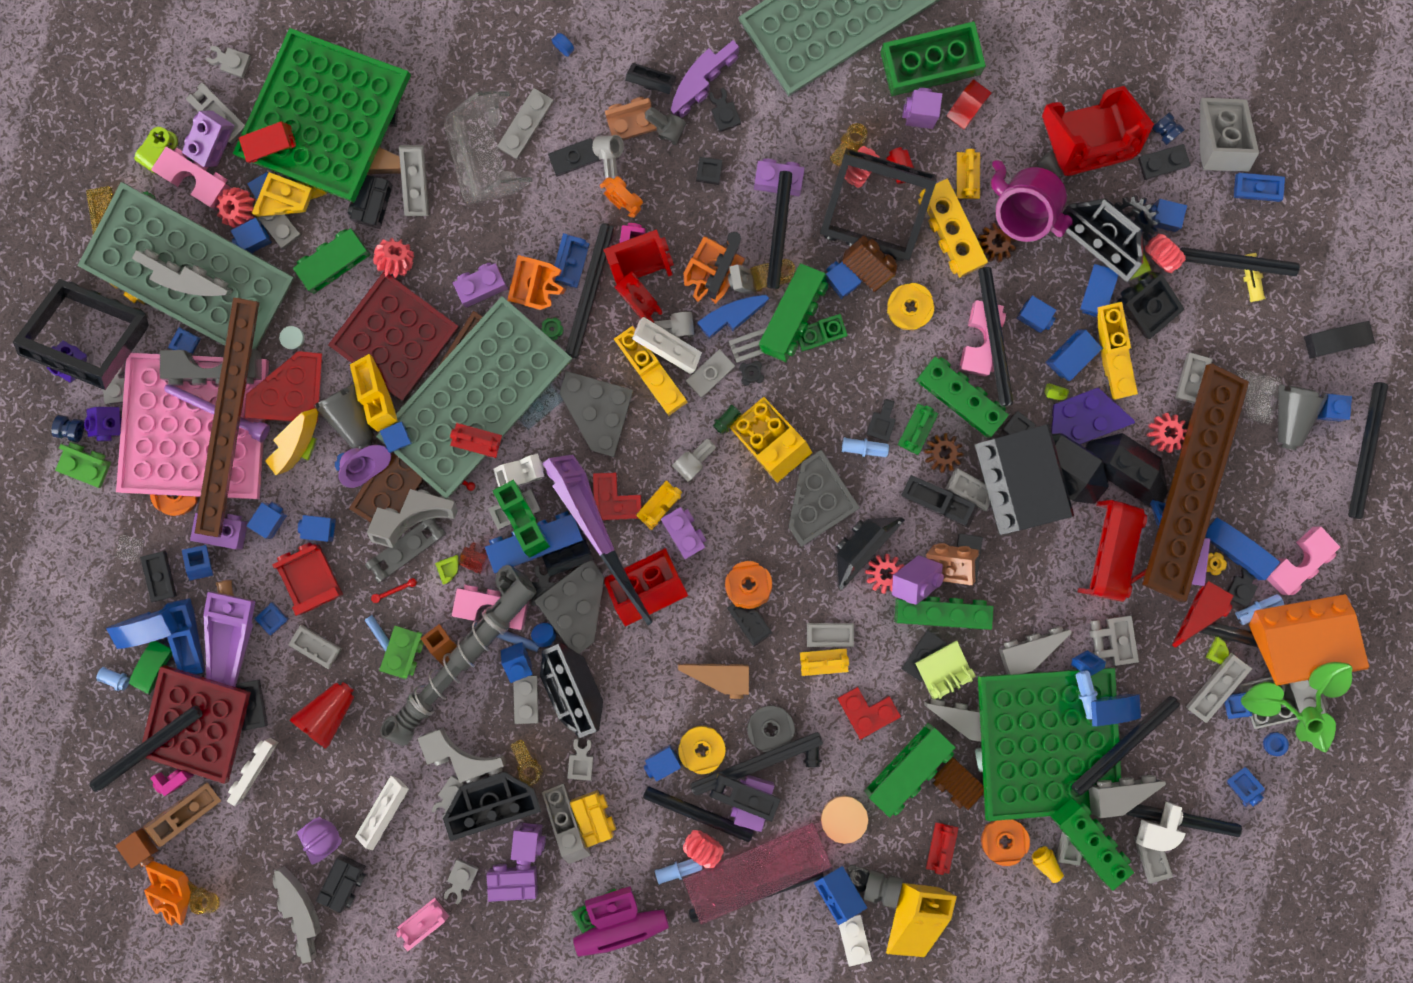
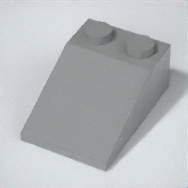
M1201 98L1200 157L1203 170L1249 172L1259 154L1247 99Z

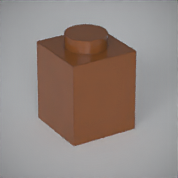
M440 624L420 638L429 652L442 666H444L443 656L451 653L458 646ZM449 655L446 656L445 663L450 660Z
M143 828L133 832L115 845L131 869L139 864L143 868L154 860L152 855L159 851Z

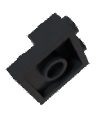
M1148 271L1138 278L1139 283L1137 285L1124 289L1120 294L1122 297L1117 302H1122L1124 313L1128 319L1135 322L1143 336L1151 339L1185 309L1162 273Z

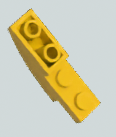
M1122 302L1098 307L1099 342L1103 348L1101 350V357L1105 376H1108L1112 399L1136 395L1138 392L1129 353L1131 344Z
M631 326L614 338V340L668 416H670L688 402L652 351L632 339L636 329Z

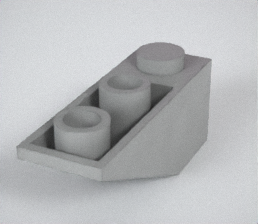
M1057 626L1049 629V634L1041 636L1040 633H1034L1026 636V641L1018 643V640L1015 639L1005 642L1004 647L999 648L1006 674H1024L1034 671L1071 634V630Z
M931 698L930 704L924 702L927 708L969 740L981 742L979 706L977 710L971 709L969 711L968 705L954 702V708L945 707L944 700H934Z
M1143 775L1140 780H1134V778L1130 777L1119 778V782L1112 783L1111 780L1097 781V785H1093L1089 789L1092 815L1100 818L1123 816L1165 786L1166 782L1156 779L1155 775Z
M564 784L542 792L562 858L568 864L591 856L589 848L585 846Z

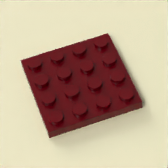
M383 271L328 346L351 363L370 354L381 373L387 390L400 400L405 401L460 327L391 275L385 276V271Z
M166 665L161 666L142 743L191 707L199 706L203 715L145 758L223 784L228 783L251 692Z

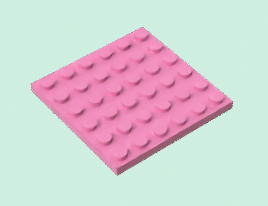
M131 353L126 359L116 492L200 497L214 415L165 392L164 387L168 384V381L160 379V354ZM193 356L195 362L201 368H214L223 363V357ZM262 359V380H254V384H246L241 413L242 418H244L246 394L268 376L269 360ZM183 381V385L176 386L216 405L219 385L215 384V381H207V385H192V381ZM244 418L252 423L255 421L265 423V420ZM239 427L227 498L260 500L263 442L253 439L248 433L249 431Z

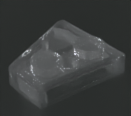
M1236 369L1235 375L1249 381L1243 402L1246 420L1271 425L1278 398V388L1282 379Z

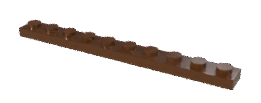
M233 297L195 534L221 537L260 304L257 301Z

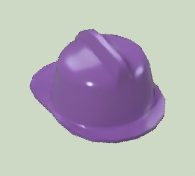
M381 445L348 450L340 460L339 480L341 484L349 488L361 486L388 466L391 454L386 447Z
M321 817L313 819L297 832L304 847L303 850L306 851L311 865L323 860L335 851L342 842L336 827Z

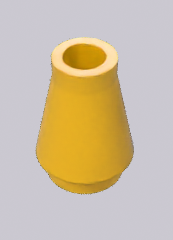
M1046 846L1034 851L1031 856L1033 864L1052 883L1059 882L1064 877V874L1053 851Z

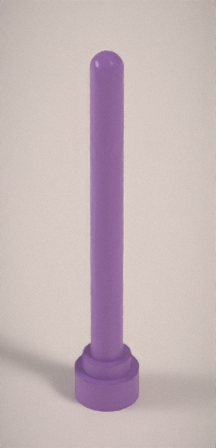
M167 384L164 387L166 393L214 415V404L174 385ZM242 417L240 419L239 427L249 431L248 433L253 439L259 442H263L270 431L268 424L261 421L252 423Z

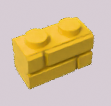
M598 790L570 801L586 848L613 838V831L616 830V826L612 816L608 817L605 809L608 808V804L604 794L600 795Z

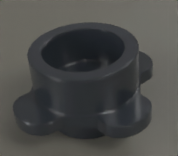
M759 361L749 364L742 363L739 366V371L742 372L743 378L741 382L743 385L748 386L750 383L763 382L764 376L761 374L760 369L762 364Z
M850 865L848 867V876L859 892H864L870 875L869 871L856 865Z

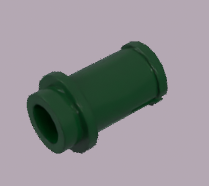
M730 405L718 420H714L713 427L722 435L725 432L728 433L730 426L742 414L736 407Z

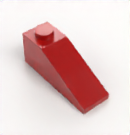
M1209 581L1205 583V586H1202L1197 592L1172 646L1178 647L1222 616L1226 617L1232 609L1233 605L1230 602L1234 595Z

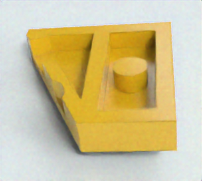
M268 172L252 214L256 217L306 212L314 190Z

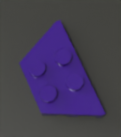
M1095 388L1054 404L1051 432L1052 434L1063 433L1078 444H1082L1134 424L1135 421L1102 390Z

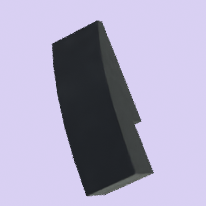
M1370 321L1304 336L1309 359L1375 343Z
M910 475L901 494L903 498L966 528H969L978 509L976 504L913 475Z

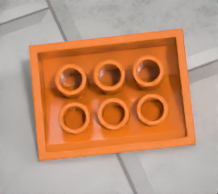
M1346 594L1255 610L1249 623V628L1276 686L1309 680L1311 673L1317 667L1330 662L1350 664L1352 672L1369 668L1357 616Z

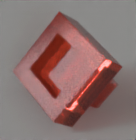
M473 542L469 548L464 547L459 565L481 574L485 566L487 552L485 547L481 553L474 551L476 543Z

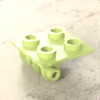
M957 641L915 663L934 700L937 698L942 699V696L950 693V691L954 692L955 687L960 689L961 684L973 682V678L976 677L973 670L969 668Z

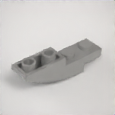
M147 248L145 251L136 250L132 257L133 260L153 270L149 278L150 280L172 290L199 296L231 295L233 292L232 289L227 287L228 283L218 277H215V279L210 278L206 275L207 271L197 265H193V267L184 266L181 272L180 266L171 261H167V263L158 259L159 254Z
M285 866L279 867L274 871L273 885L275 889H278L279 894L277 900L278 910L282 912L283 919L293 917L291 928L293 933H296L298 941L296 943V953L298 957H301L302 964L308 963L317 956L313 937L321 932L319 919L311 899L302 884Z

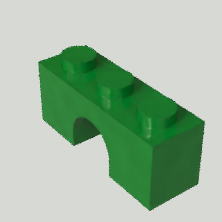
M514 479L492 490L502 511L509 519L514 529L513 532L524 553L531 558L549 548L550 545Z

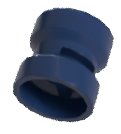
M1170 112L1152 128L1155 133H1159L1162 136V141L1166 145L1185 130L1181 124H1176L1174 116Z
M57 415L52 424V436L61 439L66 437L69 441L78 443L83 436L84 420H70L68 416Z

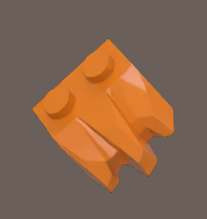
M707 236L703 237L683 273L685 286L697 285L693 294L697 302L708 291L705 285L710 274L715 275L718 269L714 265L719 254L724 255L727 249ZM736 253L731 266L738 264L742 266L746 258ZM730 268L716 299L711 298L715 304L725 295L730 287L728 280Z
M518 255L507 301L539 310L550 307V294L561 295L566 291V289L554 283L555 278L561 275L562 270L550 263Z
M152 860L145 866L151 885L144 890L148 903L156 914L162 912L165 921L171 926L175 922L182 925L186 917L191 894L188 877L182 871L174 870L165 864L162 865Z

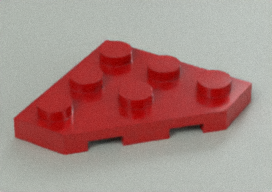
M296 352L250 390L245 398L244 418L292 422L302 412L314 409V404L319 402L322 353Z

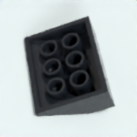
M1049 424L975 444L999 535L1075 516Z

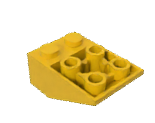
M765 397L761 398L730 426L733 433L777 483L812 454L807 442Z
M902 883L886 953L925 957L951 921L957 896L940 887Z

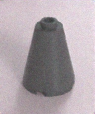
M354 384L314 404V407L352 449L356 447L363 449L371 445L370 440L373 438L370 425L367 424L364 406L357 399Z
M1279 384L1278 442L1283 443V448L1296 450L1297 446L1302 447L1327 400L1328 393L1322 392V395L1319 396L1316 390L1290 385L1291 390H1285V385Z

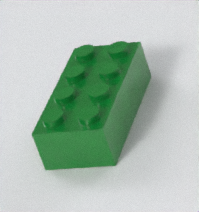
M975 21L883 43L880 51L891 97L912 92L919 88H929L979 76L986 67Z
M927 723L864 790L866 795L889 818L893 814L895 816L898 815L905 807L903 803L909 797L914 798L920 792V785L926 779L929 781L938 772L936 768L942 762L946 763L954 755L953 750L956 747L935 727Z

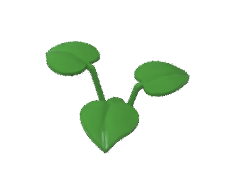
M1330 662L1317 667L1309 677L1311 688L1318 690L1316 692V707H1306L1302 713H1299L1286 700H1282L1284 691L1273 682H1262L1255 685L1241 698V703L1250 712L1266 717L1277 715L1281 711V704L1285 705L1300 720L1295 728L1297 738L1301 742H1311L1315 748L1326 753L1334 739L1336 723L1330 714H1321L1323 711L1321 707V694L1323 693L1326 697L1330 698L1345 694L1352 683V666L1342 662Z

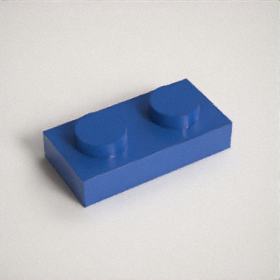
M1237 173L1235 175L1234 198L1280 202L1284 197L1285 177Z

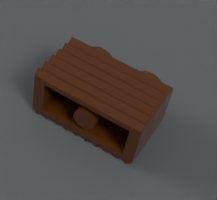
M864 235L844 252L843 264L849 267L873 292H876L896 275L897 265L894 258L889 254L885 255L880 251V247L875 240H869Z
M954 757L946 763L942 762L937 768L938 772L933 777L935 779L933 784L942 793L947 790L952 795L950 800L959 809L964 806L969 810L984 794V786Z

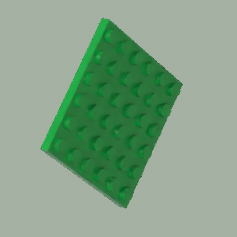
M289 28L241 136L278 122H284L291 125L296 147L262 157L254 162V164L354 203L411 74L407 70ZM238 140L232 154L246 160Z
M1104 668L1091 676L1094 691L1098 693L1096 699L1117 696L1115 668ZM1080 670L978 676L985 820L999 821L1051 816L1071 798L1078 804L1083 802L1090 809L1089 790L1083 795H1078L1072 789V784L1119 742L1118 724L1092 726V719L1086 718L1082 699H1079L1078 696L1080 691L1075 676ZM1120 761L1100 780H1111L1112 783L1119 782V778H1121Z

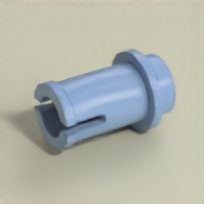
M105 667L99 670L96 677L97 681L113 686L116 691H124L128 687L130 680L127 674H119Z

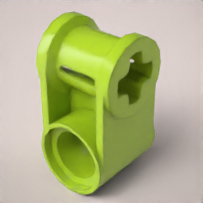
M153 128L142 146L136 151L135 161L156 174L151 170L165 147L173 151L178 145L177 136L165 128Z

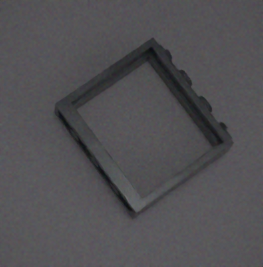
M846 148L820 234L824 235L828 240L837 241L838 239L845 241L849 246H852L863 236V234L830 225L847 168L850 165L926 188L906 247L864 235L869 240H875L880 247V251L891 255L895 260L903 261L905 259L910 261L937 182V175Z
M59 279L16 336L13 344L17 354L21 357L106 390L146 332L149 324L146 313L141 309L124 305L117 299L104 297L97 291L84 289L74 282ZM65 297L130 323L101 367L34 341Z

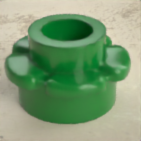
M547 318L542 322L540 330L554 341L563 334L564 328L561 326L559 319Z

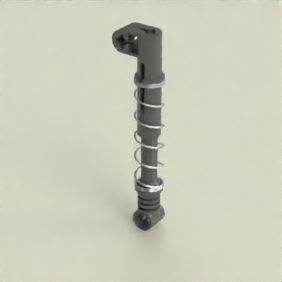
M510 565L500 568L495 582L502 596L492 607H487L482 612L483 617L480 621L473 622L472 630L466 637L458 639V646L451 653L443 656L444 667L441 670L434 669L429 672L430 682L428 685L416 686L414 692H411L407 697L405 706L395 716L385 719L380 730L382 738L400 746H405L411 741L414 729L424 718H429L434 713L432 704L440 696L446 700V697L442 694L453 680L460 683L456 678L462 670L467 671L471 666L475 667L473 663L485 650L489 651L487 647L499 634L504 635L503 633H506L512 619L536 594L537 591L527 575ZM449 655L450 660L445 663V658ZM434 671H439L436 674V676L431 680V673ZM425 687L420 694L416 693L418 688Z

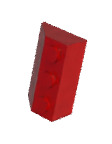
M666 548L624 568L649 615L688 596ZM611 574L605 577L604 583L624 626L626 627L642 619V616L614 575Z

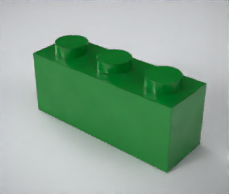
M351 228L337 233L333 241L321 244L317 247V252L311 256L302 257L297 261L298 265L293 267L307 290L312 294L317 293L371 255L356 232Z

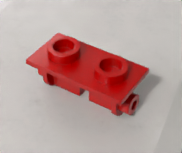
M456 423L455 429H452L450 438H452L450 446L496 458L502 435Z
M935 822L926 869L935 871L934 873L944 875V873L949 874L959 827Z

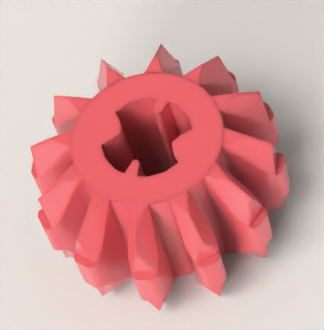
M865 146L860 147L858 152L880 158L875 151ZM848 165L844 179L852 186L854 185L859 188L863 186L872 172Z
M233 187L223 190V195L217 197L220 203L215 207L220 210L217 216L222 218L223 224L236 228L255 218L252 211L254 209L253 203L256 199L250 197V192Z
M1163 234L1153 237L1145 246V252L1167 273L1177 270L1186 260L1180 248Z
M393 238L389 242L383 239L380 245H377L375 248L373 261L377 265L378 271H385V276L392 274L396 279L398 274L405 276L407 271H410L413 266L414 252L410 251V244L403 245L402 239L398 242L394 241Z
M1169 413L1163 414L1162 418L1156 416L1154 418L1155 424L1151 423L1148 425L1151 430H1154V432L1147 433V437L1154 436V440L1151 441L1150 445L1155 446L1158 444L1157 451L1159 452L1164 449L1167 453H1172L1174 449L1180 450L1182 448L1181 443L1185 439L1183 434L1187 432V429H1182L1186 421L1178 422V415L1176 414L1170 417ZM1166 429L1171 430L1172 433L1169 434L1171 435L1170 437L1165 436L1164 433L1167 432Z
M889 554L884 555V562L880 555L875 556L877 565L872 561L868 562L869 566L874 569L873 571L865 570L866 574H873V577L868 578L866 581L867 583L876 581L872 587L875 591L881 585V593H886L887 586L892 592L893 575L903 568L904 565L899 564L895 566L898 562L897 557H894L889 562ZM889 568L890 578L882 580L880 577L882 575L880 574L881 569L886 570Z
M693 830L687 836L683 850L693 861L706 868H714L720 862L724 849L713 837L700 830Z

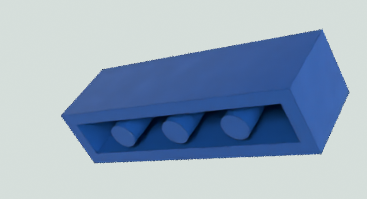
M568 511L556 515L555 521L549 523L546 520L539 521L538 524L550 547L531 558L522 550L514 532H511L512 537L503 539L500 536L489 540L490 545L486 546L485 550L494 573H497L505 565L515 567L583 541L584 537L579 524L572 514L569 515Z

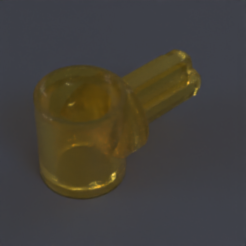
M854 123L848 127L847 132L840 139L842 143L830 156L833 164L841 166L846 148L858 151L864 145L868 134L864 125ZM857 132L861 135L862 139L854 141L851 139L850 134Z
M518 740L511 744V749L519 764L516 767L519 772V779L531 786L536 784L541 778L542 767L536 758H531L524 741ZM529 767L534 768L537 772V777L534 779L528 778L525 775V769Z
M188 880L191 891L188 904L190 910L198 915L215 912L219 907V897L215 893L207 891L204 887L198 888ZM204 897L207 900V905L205 909L202 907V900Z

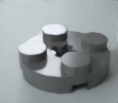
M766 705L758 708L751 715L747 731L751 743L763 752H768L790 743L794 736L795 727L791 716L783 708L775 705ZM768 723H772L773 726L777 725L778 729L774 731V735L764 731Z

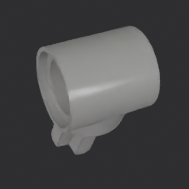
M618 135L597 136L593 141L595 155L599 159H603L605 179L607 177L614 179L618 176L616 158H619L624 150L623 140Z
M692 312L674 313L670 316L671 320L654 321V324L677 338L689 335V337L695 336Z
M705 439L692 453L686 451L672 466L689 483L703 469L701 463L716 447L709 439Z

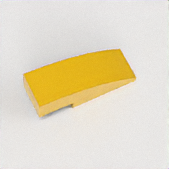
M368 354L351 363L350 368L357 399L364 406L367 424L379 432L398 422L391 397L373 357Z
M316 408L302 412L274 439L279 448L265 462L276 476L292 469L306 451L317 422L318 410Z

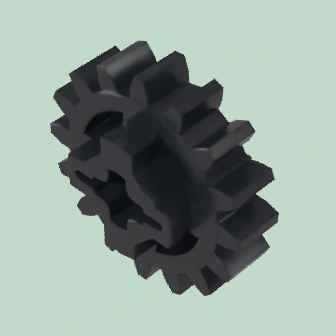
M1137 195L1132 196L1131 201L1128 197L1122 198V203L1118 201L1114 205L1129 218L1135 217L1134 222L1142 227V232H1144V245V240L1148 242L1152 239L1150 233L1155 234L1158 232L1154 225L1159 224L1160 220L1155 219L1154 216L1159 214V211H1152L1154 203L1147 205L1146 197L1138 201ZM1128 206H1135L1131 212L1123 211Z

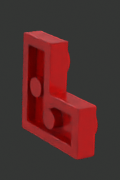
M617 473L593 474L594 500L602 520L639 519L636 514L642 508L641 495L618 496Z
M855 687L837 697L860 740L901 717L890 696L868 706L859 688Z

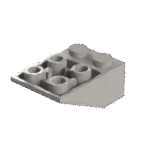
M1271 674L1240 684L1239 687L1241 692H1247L1259 683L1275 682ZM1309 680L1279 685L1284 691L1282 700H1286L1299 713H1302L1306 707H1316V692L1318 690L1311 688ZM1323 693L1321 694V707L1323 710L1321 714L1326 713L1328 709V703ZM1282 704L1281 711L1277 715L1266 717L1253 713V716H1250L1254 729L1298 720L1296 715Z

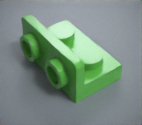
M70 442L69 445L60 444L59 449L63 450L55 471L101 488L111 465L110 461L105 460L106 455L96 451H91V454L83 451L84 446Z
M394 626L379 671L405 680L408 675L413 676L417 662L413 661L415 653H421L424 644L420 639L422 633Z

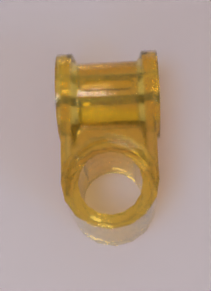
M783 259L782 266L792 270L788 271L789 275L787 276L781 273L780 285L790 282L796 272L794 263L789 259ZM769 263L750 268L756 292L762 291L761 289L767 287Z

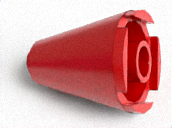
M344 682L341 685L335 683L295 713L290 721L326 749L332 742L354 699V696L351 694L354 690Z

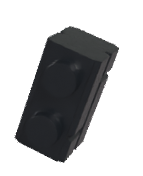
M366 175L355 202H350L348 215H350V219L354 223L381 229L393 187L391 182L386 179Z
M340 854L336 858L316 902L338 913H342L346 907L350 909L356 899V895L353 894L356 887H361L367 874L363 873L366 866Z

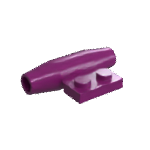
M631 886L585 900L588 915L592 925H595V927L574 937L573 943L578 957L608 953L645 941L668 929L669 924L664 909L637 913V903Z

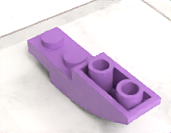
M734 40L716 55L708 48L695 61L677 89L671 107V114L682 118L691 110L690 106L696 101L700 103L709 95V83L707 80L713 81L721 73L719 70L723 66L727 65L729 67L738 59L739 46Z

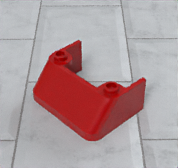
M1115 500L1097 501L1096 506L1107 508L1093 575L1090 588H1078L1077 592L1124 602L1132 593L1130 581L1141 530L1146 526L1147 515L1144 513V509Z

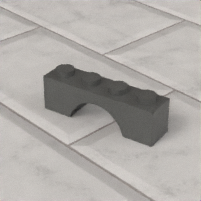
M252 349L246 384H254V380H262V352L256 349ZM160 350V379L168 381V385L180 386L183 385V381H192V385H207V381H215V384L219 385L222 364L214 368H201L195 362L192 353L185 350Z

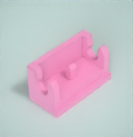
M433 898L397 927L396 936L398 938L401 936L404 939V948L408 952L448 919L449 915L436 898Z

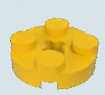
M917 283L897 287L887 302L888 316L897 327L904 330H917L930 321L934 313L931 293L927 288ZM914 301V307L917 309L916 312H907V307L904 305L905 302L910 303Z
M707 726L693 727L681 738L678 748L679 758L686 768L697 774L711 773L720 766L724 759V740L713 728ZM703 743L704 746H708L709 750L705 752V756L695 752V749L699 746L698 744Z

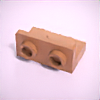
M638 97L626 105L614 104L610 106L609 110L605 111L611 135H618L622 140L656 131L657 127L645 119V111L651 107L650 98Z
M945 543L933 545L926 554L927 559L943 564V582L972 586L975 583V559L979 555V550L971 549L968 546L953 547Z

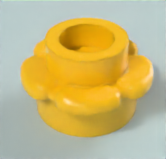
M1218 552L1214 554L1209 553L1206 572H1210L1212 575L1221 574V571L1225 570L1227 566L1224 556Z

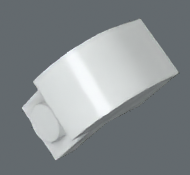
M538 454L530 455L519 461L502 464L493 469L498 487L513 479L518 486L541 480L544 477V466Z
M1165 802L1160 824L1141 820L1136 843L1157 851H1169L1176 848L1183 841L1186 834L1177 829V826L1183 820L1182 807Z

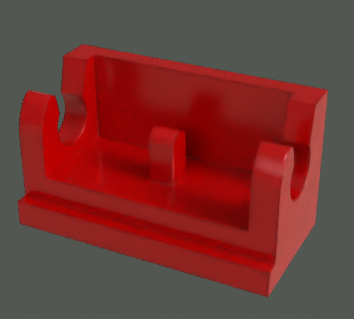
M278 122L239 137L247 163H254L262 157L296 147L291 125L284 122Z
M632 271L614 287L641 319L645 317L655 323L651 315L654 312L662 314V309L657 305V301Z

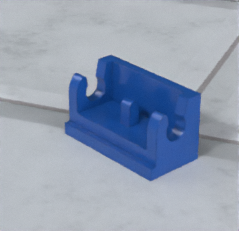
M563 233L554 265L562 270L560 276L555 278V283L578 288L590 243H587L584 239Z
M1094 264L1080 308L1083 311L1082 313L1098 318V307L1110 304L1118 279V274L1112 269Z
M1077 330L1045 363L1061 379L1064 377L1067 381H1071L1103 348L1087 330Z
M843 866L814 883L838 925L867 909Z

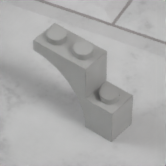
M410 489L400 514L391 508L381 509L377 507L367 531L369 539L373 543L394 548L401 535L421 521L432 518L455 519L458 512L455 501L449 497L445 499L443 496H433L425 490L415 491Z
M444 727L418 737L427 765L434 763L435 766L448 762V757H450L459 783L466 781L468 784L480 780V775L489 773V776L498 774L503 771L502 767L507 764L504 755L484 758L462 751L450 740Z

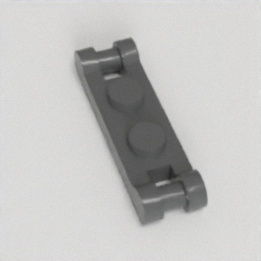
M435 518L424 520L400 538L394 548L388 547L365 564L367 569L372 570L376 575L375 579L378 584L446 535L443 528L440 529L435 523L437 521ZM427 528L433 534L429 538L423 533ZM383 560L389 566L384 571L379 565V563H381Z

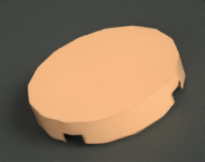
M845 795L835 797L827 802L822 811V828L827 836L835 842L843 844L855 842L862 837L867 829V811L862 803L853 797Z

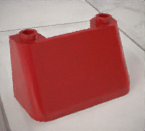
M1125 86L1105 91L1099 105L1065 113V106L1061 102H1053L1046 105L1042 114L1058 166L1065 176L1133 159L1141 152L1154 126L1152 120Z

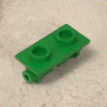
M917 404L899 440L898 446L919 455L939 413L929 406Z

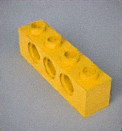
M948 178L936 183L927 208L931 218L928 222L932 231L937 232L941 239L938 243L942 252H947L951 261L948 263L952 273H957L959 278L984 267L988 261ZM925 189L920 193L919 205L921 204ZM943 204L947 212L944 214L939 213L936 210V205ZM946 225H953L957 233L954 235L949 234L946 231ZM961 245L965 247L967 254L965 256L959 255L956 252V246Z

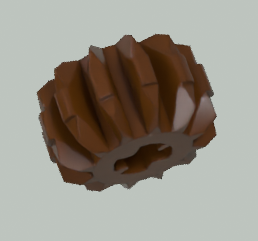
M992 223L990 228L985 226L982 229L983 234H979L977 239L981 241L979 244L982 249L984 248V255L989 254L988 262H992L995 256L998 263L1003 261V257L1009 259L1011 257L1010 252L1016 250V246L1011 243L1017 240L1008 236L1000 227L998 229L996 223ZM995 238H998L997 241L1000 240L1002 243L999 247H996L997 244L993 245L992 243Z
M948 433L942 435V440L938 434L934 435L935 443L930 440L926 442L932 449H925L923 451L924 454H931V457L926 458L925 462L934 461L931 466L932 470H935L940 465V473H944L946 467L950 472L954 471L953 464L961 465L960 460L956 457L964 456L963 452H957V449L963 447L962 443L954 445L957 439L956 436H953L948 441ZM941 447H944L943 450L948 449L947 459H944V456H939V453L942 451Z

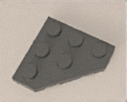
M566 371L560 395L588 446L593 452L615 457L633 390Z
M822 450L803 461L799 471L788 528L802 547L860 509Z
M593 560L577 566L533 599L565 645L578 654L594 643L604 576Z

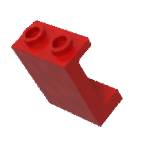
M657 229L603 249L616 285L631 271L637 278L661 269L666 270L668 277L673 275L670 268L674 266L670 253H665L669 251V247L665 237L660 238Z
M311 542L304 544L298 548L299 552L293 555L290 552L277 557L278 562L272 564L273 568L278 570L293 601L294 606L292 609L295 616L309 612L343 595L320 544L312 545Z

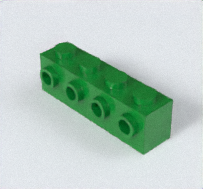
M799 264L759 342L761 352L786 363L790 356H794L798 347L797 341L799 337L804 336L807 331V321L810 315H815L818 308L817 302L820 296H824L828 289L826 273L804 264Z
M935 356L915 381L985 437H992L1009 416L1005 412L1006 408L1000 406L998 401L993 403L986 397L988 395L987 392L979 386L975 388L968 383L969 378L959 371L958 373L954 372L947 360L942 357L938 359Z
M928 596L925 601L922 600L916 605L908 603L903 599H895L894 622L992 630L993 606L987 605V600H973L972 604L963 603V599L949 598V602H940V597Z
M1071 798L1050 817L1100 879L1114 891L1134 874L1129 866L1131 861L1122 851L1118 853L1115 849L1118 845L1109 835L1105 836L1102 833L1105 830L1102 824L1096 818L1094 820L1090 818L1092 814L1090 809L1083 802L1078 804Z

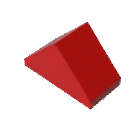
M973 79L961 93L946 117L965 130L992 92Z

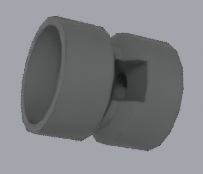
M871 870L864 900L875 904L882 901L883 906L896 909L903 878L892 875L885 878L884 873Z

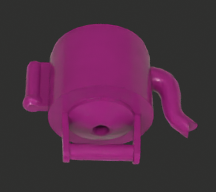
M993 161L992 166L996 173L991 179V188L999 196L996 204V219L1000 228L1011 238L1023 242L1041 239L1050 231L1057 237L1064 236L1066 230L1072 224V218L1062 213L1066 205L1067 194L1060 178L1047 169L1030 167L1019 171L1007 184L1005 182L1007 175L1005 165L1002 161Z

